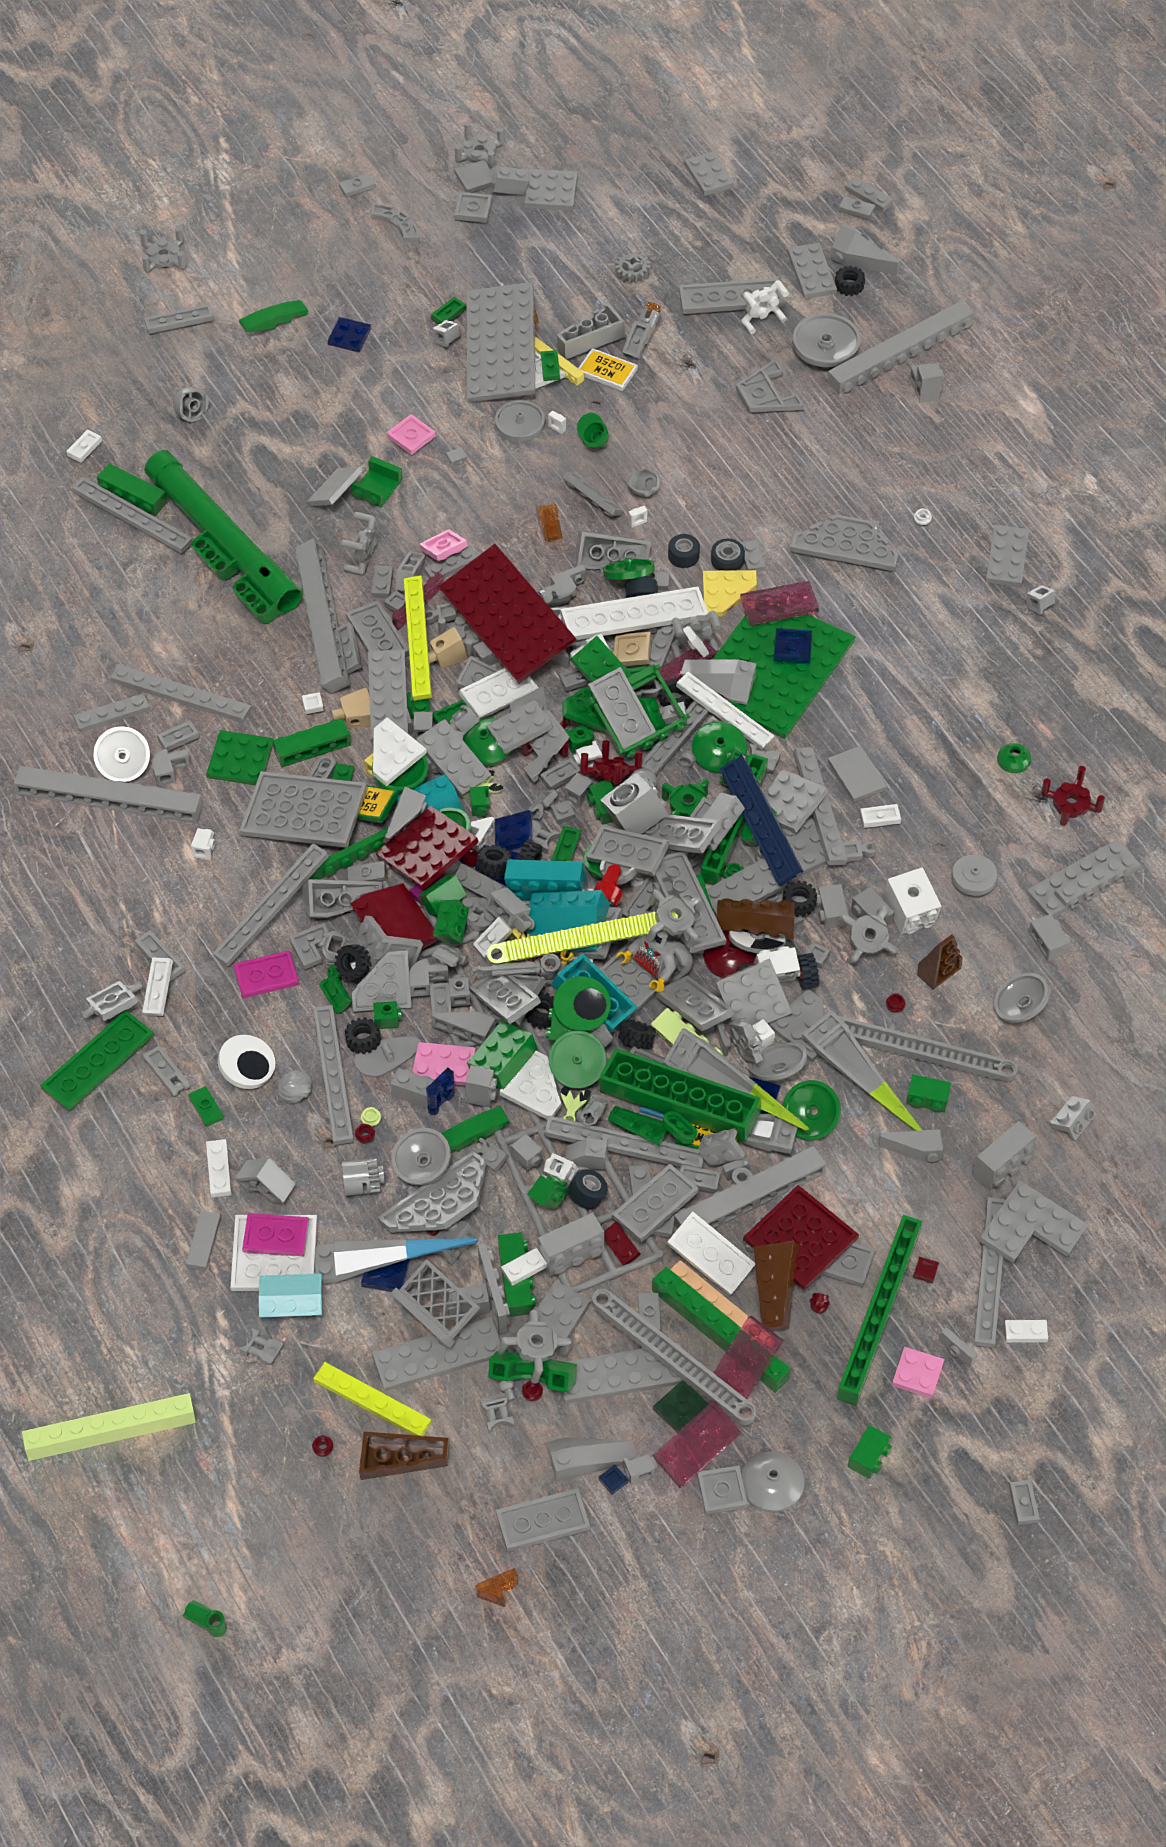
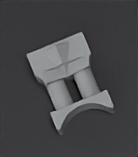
M750 744L749 750L751 754L767 758V772H773L781 753L773 750L759 751L756 745Z
M531 819L519 838L524 842L531 841L542 845L543 853L548 854V845L553 840L559 839V832L552 830L550 833L542 829L538 822ZM541 836V837L545 838L546 840L544 841V840H542V839H540V838H538V837Z
M447 945L446 948L439 946L432 954L441 964H448L451 967L456 966L457 962L465 965L469 958L468 955L456 951L450 945Z
M252 1328V1340L248 1345L239 1348L240 1354L246 1357L252 1354L258 1357L263 1365H271L284 1343L275 1338L267 1340L260 1336L259 1331ZM256 1343L264 1348L261 1350L257 1347H254V1345Z
M505 1393L480 1399L482 1410L486 1412L488 1417L487 1429L489 1434L496 1426L502 1424L514 1428L513 1417H509L508 1399ZM496 1410H499L501 1419L499 1420L496 1418Z

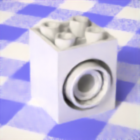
M923 867L887 880L882 897L885 903L895 912L894 922L901 935L905 933L912 934L922 927L929 928L936 923L941 904Z

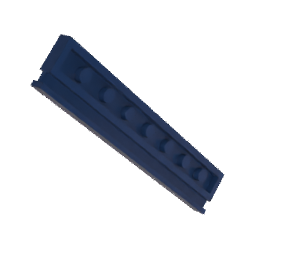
M741 753L740 757L734 758L719 769L731 793L737 796L745 809L742 814L778 885L782 887L797 877V874L804 871L750 765Z

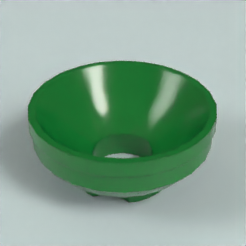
M1009 743L999 750L997 762L1000 768L1006 772L1021 773L1030 766L1031 755L1025 746ZM1016 749L1020 751V754L1012 755L1010 751Z

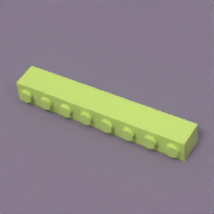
M190 1393L25 1430L22 1431L28 1461L189 1425L196 1423Z

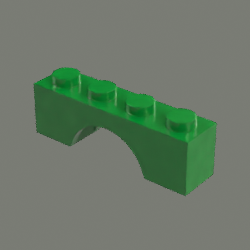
M496 1351L489 1358L488 1378L502 1381L531 1379L535 1369L534 1362L521 1359L518 1353L506 1351L504 1355H500ZM552 1359L543 1361V1372L539 1381L545 1383L548 1389L569 1392L576 1384L577 1364Z

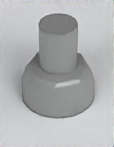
M513 1380L502 1381L497 1384L498 1389L501 1392H505L508 1402L516 1399L512 1390L514 1388Z

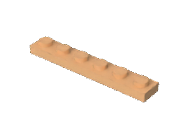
M681 1260L670 1269L764 1347L772 1340V1335L762 1329L760 1325Z

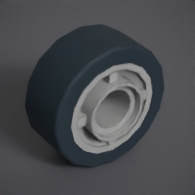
M730 538L721 539L712 546L711 562L719 571L739 570L743 566L745 550L743 545L737 540Z

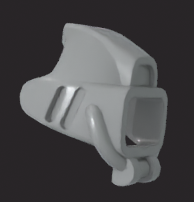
M336 931L328 932V934L323 933L322 942L319 944L325 956V967L327 970L329 966L337 961L335 955H338V953L328 950L331 938L337 946L350 945L345 941V937Z

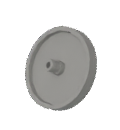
M515 400L502 405L495 415V426L498 433L508 440L515 442L529 441L542 433L545 426V415L538 405L530 401Z

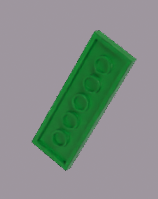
M125 1010L47 1078L40 1087L69 1112L154 1036V1033Z

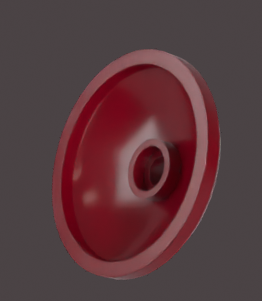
M729 930L722 931L726 938V944L705 949L703 953L706 967L720 978L738 972L737 968L740 965L753 963L757 954H759L735 946L729 939Z

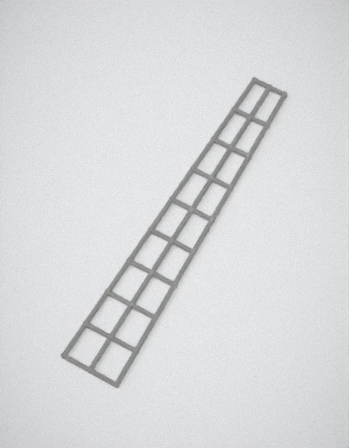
M388 880L380 881L382 882L383 889L391 887ZM410 881L412 887H414L416 884ZM417 902L420 908H424L433 928L435 929L437 921L436 915H430L427 912L424 904L421 906ZM466 924L470 934L463 936L462 944L472 940L476 941L480 937L479 931L470 929L471 926ZM441 942L440 945L421 951L416 962L432 956L439 946L446 948L447 945ZM453 944L450 946L453 948L462 944ZM486 957L485 960L487 964L491 966L492 963H490L488 961V958ZM457 962V965L454 966L457 975L467 977L461 964ZM470 991V1000L476 1012L486 1014L479 999ZM524 1017L519 1026L513 1025L520 1029L525 1028L526 1031L532 1033L538 1048L537 1051L548 1056L549 1060L547 1051L531 1023L527 1022V1018ZM449 1033L455 1046L474 1047L479 1045L469 1040L461 1043L458 1036ZM554 1077V1081L557 1084L560 1091L563 1087L567 1088V1086L560 1083ZM482 1106V1109L485 1112L490 1110L491 1107ZM581 1109L576 1111L575 1118L580 1123H582L580 1119ZM527 1110L534 1124L533 1127L504 1137L501 1129L494 1132L498 1146L509 1155L506 1162L538 1233L542 1236L547 1234V1231L532 1198L527 1195L534 1183L528 1186L525 1185L516 1162L511 1156L508 1144L516 1142L525 1134L531 1136L538 1133L550 1157L552 1153L558 1154L550 1138L544 1136L547 1121L542 1123L537 1114ZM566 1114L561 1115V1116H559L558 1118L564 1119V1116H565ZM606 1156L605 1170L625 1203L630 1199V1196L611 1165L608 1156ZM578 1167L579 1169H578L577 1172H579L580 1170H583V1169H590V1170H591V1169H594V1168ZM575 1204L581 1218L588 1215L586 1208ZM617 1209L597 1216L596 1219L599 1224L612 1220V1214ZM651 1234L645 1240L653 1254L616 1268L604 1245V1252L600 1255L609 1272L571 1286L565 1271L558 1274L562 1285L578 1293L608 1280L617 1279L618 1276L653 1262L662 1261L663 1252Z

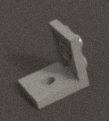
M365 916L363 923L360 925L357 939L353 944H359L365 947L364 950H368L369 953L367 955L371 957L369 959L371 966H368L370 970L388 950L407 949L410 972L423 946L421 940L386 936L372 916Z

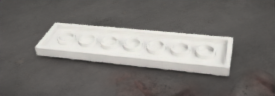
M699 587L560 610L563 623L577 640L592 638L601 633L605 636L671 625L672 619L675 617L683 620L687 617L693 619L697 618L696 615L705 616L708 614Z

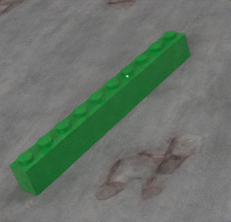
M906 1215L902 1216L840 1382L837 1394L838 1400L855 1406L858 1404L922 1227L921 1220Z

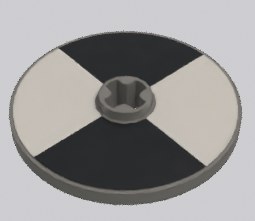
M743 929L742 932L729 931V939L735 946L753 953H759L763 950L778 951V948L785 947L786 936L784 934H778V937H773L768 932L751 934L747 929Z

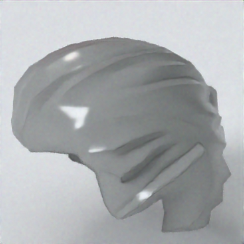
M644 468L633 472L627 485L636 495L649 497L658 491L661 480L659 475L650 469Z
M298 1070L284 1074L278 1084V1101L295 1104L301 1102L303 1098H307L312 1088L310 1075Z

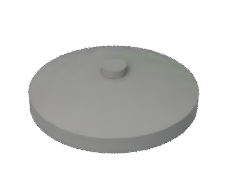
M820 313L808 316L797 324L793 332L792 342L797 355L807 363L819 367H836L857 355L861 337L857 327L847 318L831 313Z

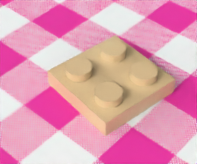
M651 632L616 635L613 654L624 666L649 664L652 643Z

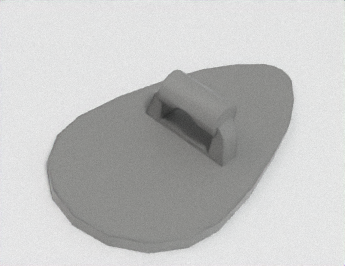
M413 1037L383 1039L380 1041L377 1049H372L371 1053L367 1051L366 1054H362V1052L355 1054L354 1062L356 1069L367 1077L383 1076L411 1059L416 1054L418 1043L421 1040Z

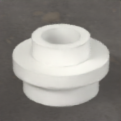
M919 509L914 514V521L919 525H927L931 522L932 516L927 509Z

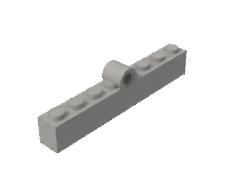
M812 1146L808 1149L800 1150L798 1154L792 1157L784 1158L774 1166L766 1167L758 1174H752L750 1170L744 1167L737 1168L732 1173V1181L728 1189L717 1191L711 1197L699 1200L687 1209L679 1210L674 1216V1225L678 1230L693 1211L713 1229H716L792 1191L797 1185L802 1186L824 1175L826 1163L816 1148Z

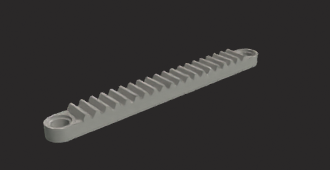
M838 1016L846 1024L860 1046L866 1045L867 1048L873 1047L875 1050L881 1049L882 1052L896 1053L897 1056L904 1055L905 1058L919 1059L920 1062L927 1061L928 1064L942 1065L943 1068L950 1067L951 1070L965 1071L966 1074L973 1073L974 1076L988 1077L989 1080L997 1079L1009 1082L1016 1077L1017 1065L1011 1060ZM1008 1067L1012 1070V1073L1005 1074L1002 1072V1069Z
M598 1289L593 1293L592 1306L604 1316L605 1320H609L613 1326L615 1325L619 1331L622 1330L624 1335H628L638 1346L641 1345L644 1351L647 1350L649 1355H653L657 1361L660 1360L663 1366L666 1365L668 1370H672L676 1376H680L682 1381L685 1380L687 1385H691L695 1391H699L701 1396L704 1395L714 1406H718L719 1410L724 1411L726 1416H730L741 1425H750L754 1422L756 1408L751 1402L610 1291ZM604 1296L608 1299V1302L599 1304L596 1300L598 1297ZM742 1409H748L751 1412V1416L744 1418L739 1412Z

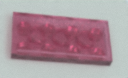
M810 581L740 594V600L749 626L819 612V606Z
M748 1316L713 1373L744 1398L748 1399L784 1340L756 1318Z
M713 1400L652 1456L679 1488H682L697 1472L730 1444L741 1431Z

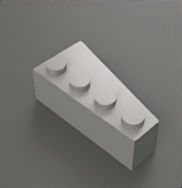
M606 303L603 309L593 311V315L588 318H582L579 324H573L558 333V351L565 359H569L590 351L592 348L595 349L624 338V320L609 303Z

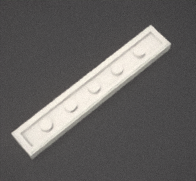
M687 672L677 682L676 687L723 722L736 726L743 733L744 737L759 749L763 750L773 740V734L691 673Z

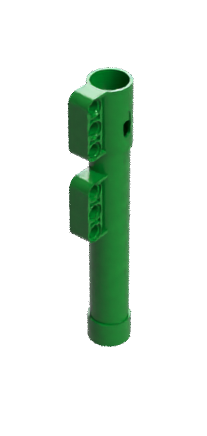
M168 450L154 453L145 464V474L159 488L166 491V494L201 529L202 533L192 542V547L200 560L218 579L223 581L228 580L238 571L243 574L233 584V590L238 600L261 624H268L280 614H287L299 605L303 596L302 590L270 556L265 555L183 469V465Z

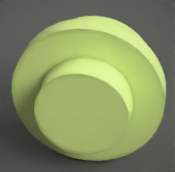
M373 1107L366 1108L361 1114L362 1123L369 1124L372 1127L379 1124L381 1120L380 1112Z

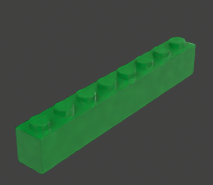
M750 753L747 762L761 787L767 773L768 759ZM742 813L714 851L708 850L701 866V874L705 883L715 885L721 881L745 824V818Z
M667 1266L652 1279L653 1293H659V1297L773 1392L776 1393L789 1380L791 1369Z

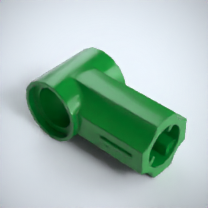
M195 1600L188 1603L183 1614L185 1619L207 1630L213 1637H220L226 1633L227 1624L222 1612L211 1610ZM220 1621L219 1625L211 1626L213 1622Z

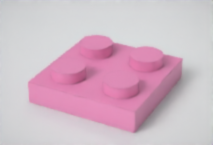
M412 414L387 432V438L410 455L436 437L434 430Z
M449 529L419 544L421 551L437 561L445 560L448 556L459 553L462 549L468 547L467 541Z
M904 1347L892 1386L932 1398L944 1359Z

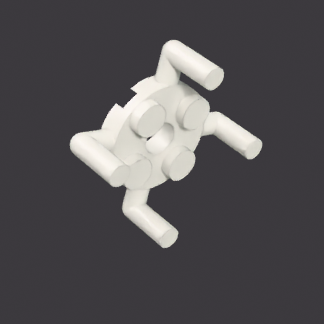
M775 281L771 287H763L764 290L762 291L756 290L752 294L749 292L743 294L748 313L743 317L742 323L750 334L756 332L750 323L752 317L764 319L768 316L769 312L773 311L782 323L787 321L786 316L777 306L779 299L775 293L778 289L783 297L789 295L781 281Z

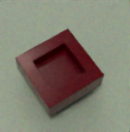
M919 1256L913 1278L933 1283L939 1262Z

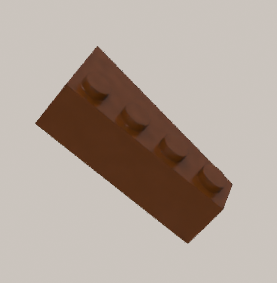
M724 898L717 902V921L722 930L742 932L743 929H747L751 934L768 932L773 937H778V934L787 935V939H794L795 903L787 900L780 902H771L770 900L752 901L750 899L733 901L732 899Z
M794 1241L754 1247L762 1329L767 1332L789 1329L794 1275L797 1268L796 1259L797 1252H799V1244Z
M364 1431L359 1467L360 1479L365 1480L448 1466L449 1438Z

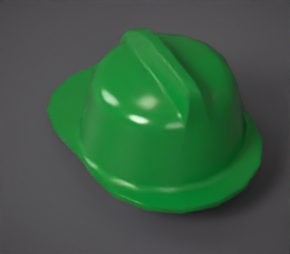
M596 413L584 414L577 423V432L584 444L591 448H606L609 433L605 423Z

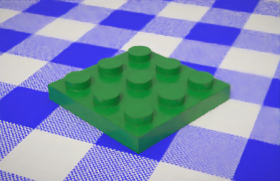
M220 730L206 772L207 778L256 786L260 772L266 771L274 738Z

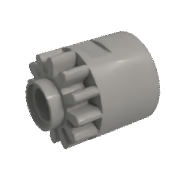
M377 1158L342 1161L345 1196L380 1192V1184L385 1183L383 1165L377 1166Z

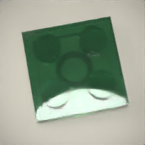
M683 1380L653 1406V1411L680 1436L684 1437L712 1411L713 1407Z

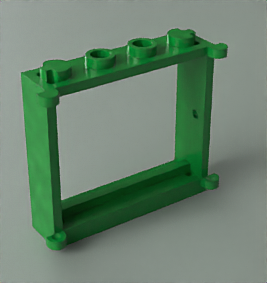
M653 664L627 679L633 690L656 679L679 720L624 749L600 710L595 698H590L588 702L616 747L618 755L624 759L626 757H634L636 751L646 750L658 740L663 741L670 736L669 734L674 731H682L686 727L685 725H687V719L690 718L689 713L684 715L658 670L661 668L659 664Z

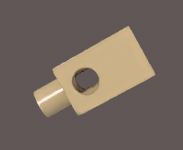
M455 627L430 641L432 651L428 652L429 664L437 661L441 668H445L468 659L463 641Z
M367 687L341 697L340 709L331 711L333 720L343 718L347 728L371 726L370 696Z

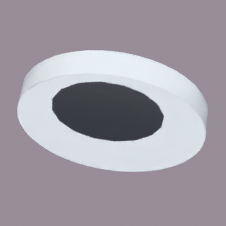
M238 1035L228 1039L223 1044L218 1055V1067L223 1077L232 1085L243 1089H254L263 1086L271 1078L275 1069V1057L271 1048L261 1039L251 1035Z

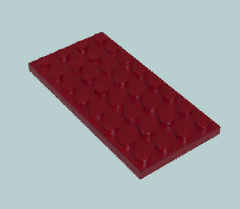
M493 544L438 586L440 591L518 684L577 640L496 544Z

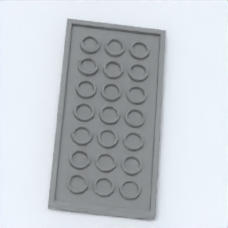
M533 282L468 290V402L536 394Z

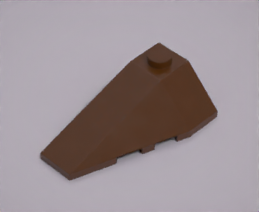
M952 934L940 942L918 964L917 976L932 990L961 970L963 958L959 954L960 950L957 948V942Z

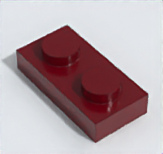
M618 1222L613 1223L604 1231V1240L623 1266L631 1263L641 1255Z

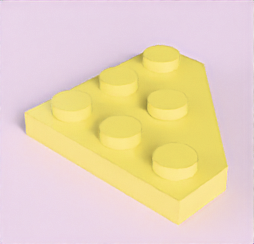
M756 570L703 571L704 603L708 613L714 610L717 617L724 616L727 610L740 603L745 595L757 589Z

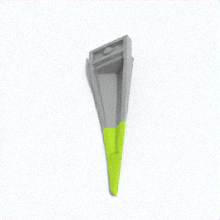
M832 1010L802 1034V1037L816 1050L817 1054L914 1131L922 1130L880 1075L846 1024Z
M685 1028L681 1030L663 1063L760 1097L762 1110L803 1130H809L803 1122L705 1040L697 1037Z

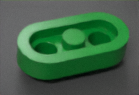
M668 1111L664 1114L662 1125L676 1139L684 1144H691L696 1140L697 1129L680 1113Z

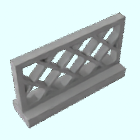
M427 1259L399 1290L395 1288L390 1293L449 1348L455 1343L453 1338L480 1309L475 1302ZM430 1267L432 1269L431 1278L423 1279V1273ZM444 1280V1289L436 1290V1281ZM431 1282V1291L422 1292L423 1283ZM418 1284V1293L409 1294L407 1292L412 1285ZM457 1292V1301L448 1302L449 1293ZM444 1294V1303L435 1304V1295ZM431 1296L430 1305L422 1306V1297ZM470 1304L472 1306L467 1313L461 1314V1305ZM457 1306L456 1315L448 1316V1307ZM436 1308H443V1317H434ZM456 1319V1326L449 1331L447 1329L448 1320Z

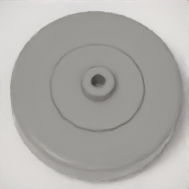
M971 854L963 856L953 866V884L964 894L970 896L985 895L992 891L997 883L998 871L995 864L982 855Z

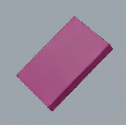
M290 950L233 964L242 999L299 985Z
M248 1213L242 1251L245 1253L304 1257L309 1218Z

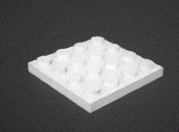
M235 1215L231 1291H259L260 1276L315 1274L317 1215H285L309 1218L304 1257L243 1252L242 1247L247 1215Z

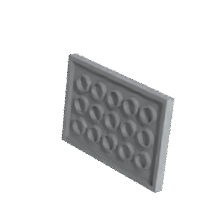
M261 771L239 832L242 836L347 848L368 788L367 784Z

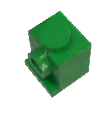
M583 725L571 730L565 729L570 736L567 741L572 754L576 753V750L581 747L592 745L594 733L591 728L587 729Z
M488 786L470 787L472 816L482 817L487 815V808H490Z

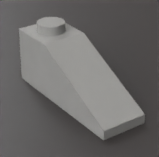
M408 552L397 569L395 590L405 593L404 578L420 576L426 554Z
M404 787L383 843H388L412 822L419 812L423 813L427 804L424 801L426 795Z
M480 1012L433 1013L432 1015L433 1027L482 1045L496 1028L495 1018Z
M940 1129L880 1133L879 1147L919 1161L936 1162L942 1160L943 1145Z

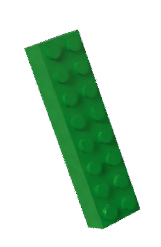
M617 1048L614 1049L599 1076L600 1092L664 1114L668 1111L678 1112L690 1123L715 1132L735 1128L737 1130L735 1139L746 1142L761 1113L760 1097Z

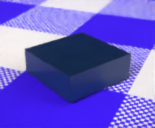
M613 1465L598 1477V1480L611 1495L628 1483L627 1477L616 1465Z

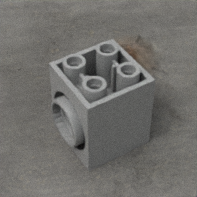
M637 773L600 799L618 828L629 832L643 834L668 815L665 810L667 805L661 797L657 796L659 792L655 786L650 784L646 777L641 778Z

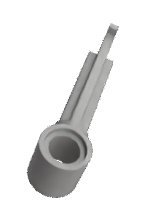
M546 954L534 962L491 964L488 967L476 966L472 968V975L492 974V976L535 973L540 974L545 979H553L558 974L560 959L555 954ZM551 964L554 968L549 969L545 965Z

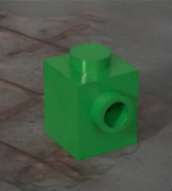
M397 1001L373 1003L374 1022L377 1023L379 1029L398 1028V1020H402L401 1009H397Z

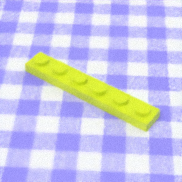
M326 1362L323 1363L313 1378L315 1383L411 1435L423 1436L432 1423L430 1418Z

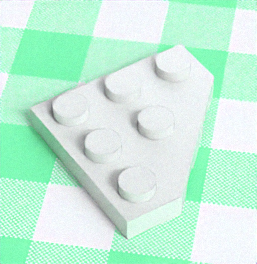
M389 718L384 719L374 728L373 776L386 786L427 753L425 747Z
M535 1051L506 1088L500 1090V1096L548 1120V1116L554 1117L561 1108V1101L549 1066L548 1056Z

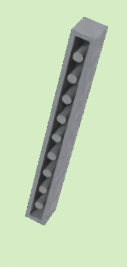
M960 301L829 370L827 383L839 395L848 392L865 381L876 377L878 374L891 369L893 366L903 363L910 357L916 356L925 349H929L931 346L957 334L959 331L969 328L973 324L974 312L963 301Z
M311 539L295 547L297 554L295 558L299 564L298 573L302 580L301 587L305 595L303 599L307 605L306 614L310 621L308 625L313 637H311V640L315 646L314 655L318 662L317 670L321 677L319 681L322 688L327 689L332 694L350 685L323 548L314 539Z
M20 766L14 781L16 795L191 823L198 822L203 806L201 795L193 792L187 793L175 789L169 790L160 787L125 783L123 781L93 778L86 775H74L68 772L62 773L30 766Z

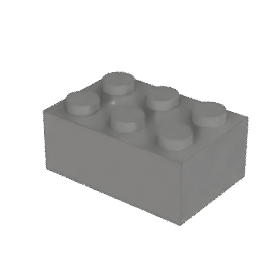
M1018 1121L977 1156L973 1177L990 1192L996 1187H1001L1008 1176H1014L1022 1164L1026 1165L1033 1158L1032 1153L1036 1146V1135Z
M593 1212L538 1237V1251L547 1262L545 1270L549 1277L554 1274H561L567 1268L578 1266L584 1260L591 1257L595 1258L604 1252V1230Z

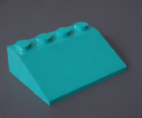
M602 890L533 893L529 904L531 909L529 916L534 920L535 927L531 930L527 929V934L537 936L605 922L610 903ZM598 945L568 950L567 952L596 951Z

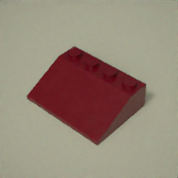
M404 883L366 893L350 903L361 923H363L365 916H372L386 936L421 940L423 943L421 950L439 940L434 936L435 929Z

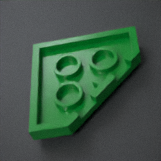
M588 686L567 697L562 702L564 718L607 733L593 708L588 704L590 698L594 697Z

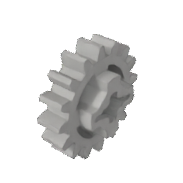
M629 251L628 255L622 253V258L617 257V261H615V273H617L618 278L622 277V281L628 279L629 283L632 280L637 283V279L643 281L644 277H648V273H650V261H648V257H643V253L637 255L636 251L634 254H631Z

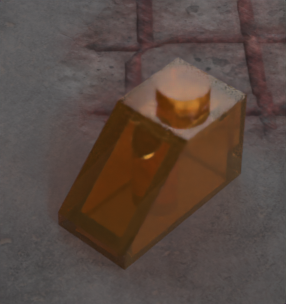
M556 503L536 506L538 522L545 542L562 539Z

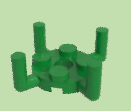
M703 779L698 785L689 784L683 786L681 784L675 788L668 783H664L662 785V800L667 801L670 793V809L673 811L670 815L690 817L702 798H707L709 781ZM690 798L693 800L691 803L684 802V799Z

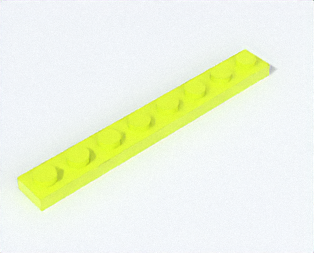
M422 576L404 578L412 695L414 701L432 698Z

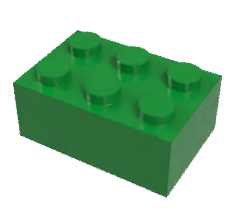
M501 1021L468 1060L467 1064L469 1069L472 1065L494 1070V1078L497 1079L496 1087L504 1090L538 1048L532 1033Z

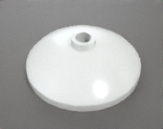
M114 727L107 730L99 737L94 747V761L98 770L103 776L112 781L129 782L138 778L146 770L150 760V750L147 741L138 731L129 727ZM125 753L126 757L125 759H120L119 755Z

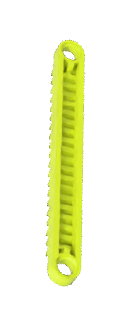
M674 911L671 912L672 917L678 918ZM656 912L494 944L489 947L487 958L492 964H504L647 935L650 928L657 923L655 919ZM495 949H499L502 952V957L498 960L493 959L491 956V952Z

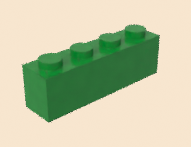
M110 463L97 475L99 486L153 516H156L167 504L166 491Z
M343 718L273 740L274 752L281 768L351 746L350 733Z
M522 1232L498 1235L501 1266L528 1252L527 1239L523 1240ZM502 1273L505 1299L510 1312L509 1317L529 1315L532 1306H536L535 1294L530 1292V1288H533L532 1276L511 1286Z

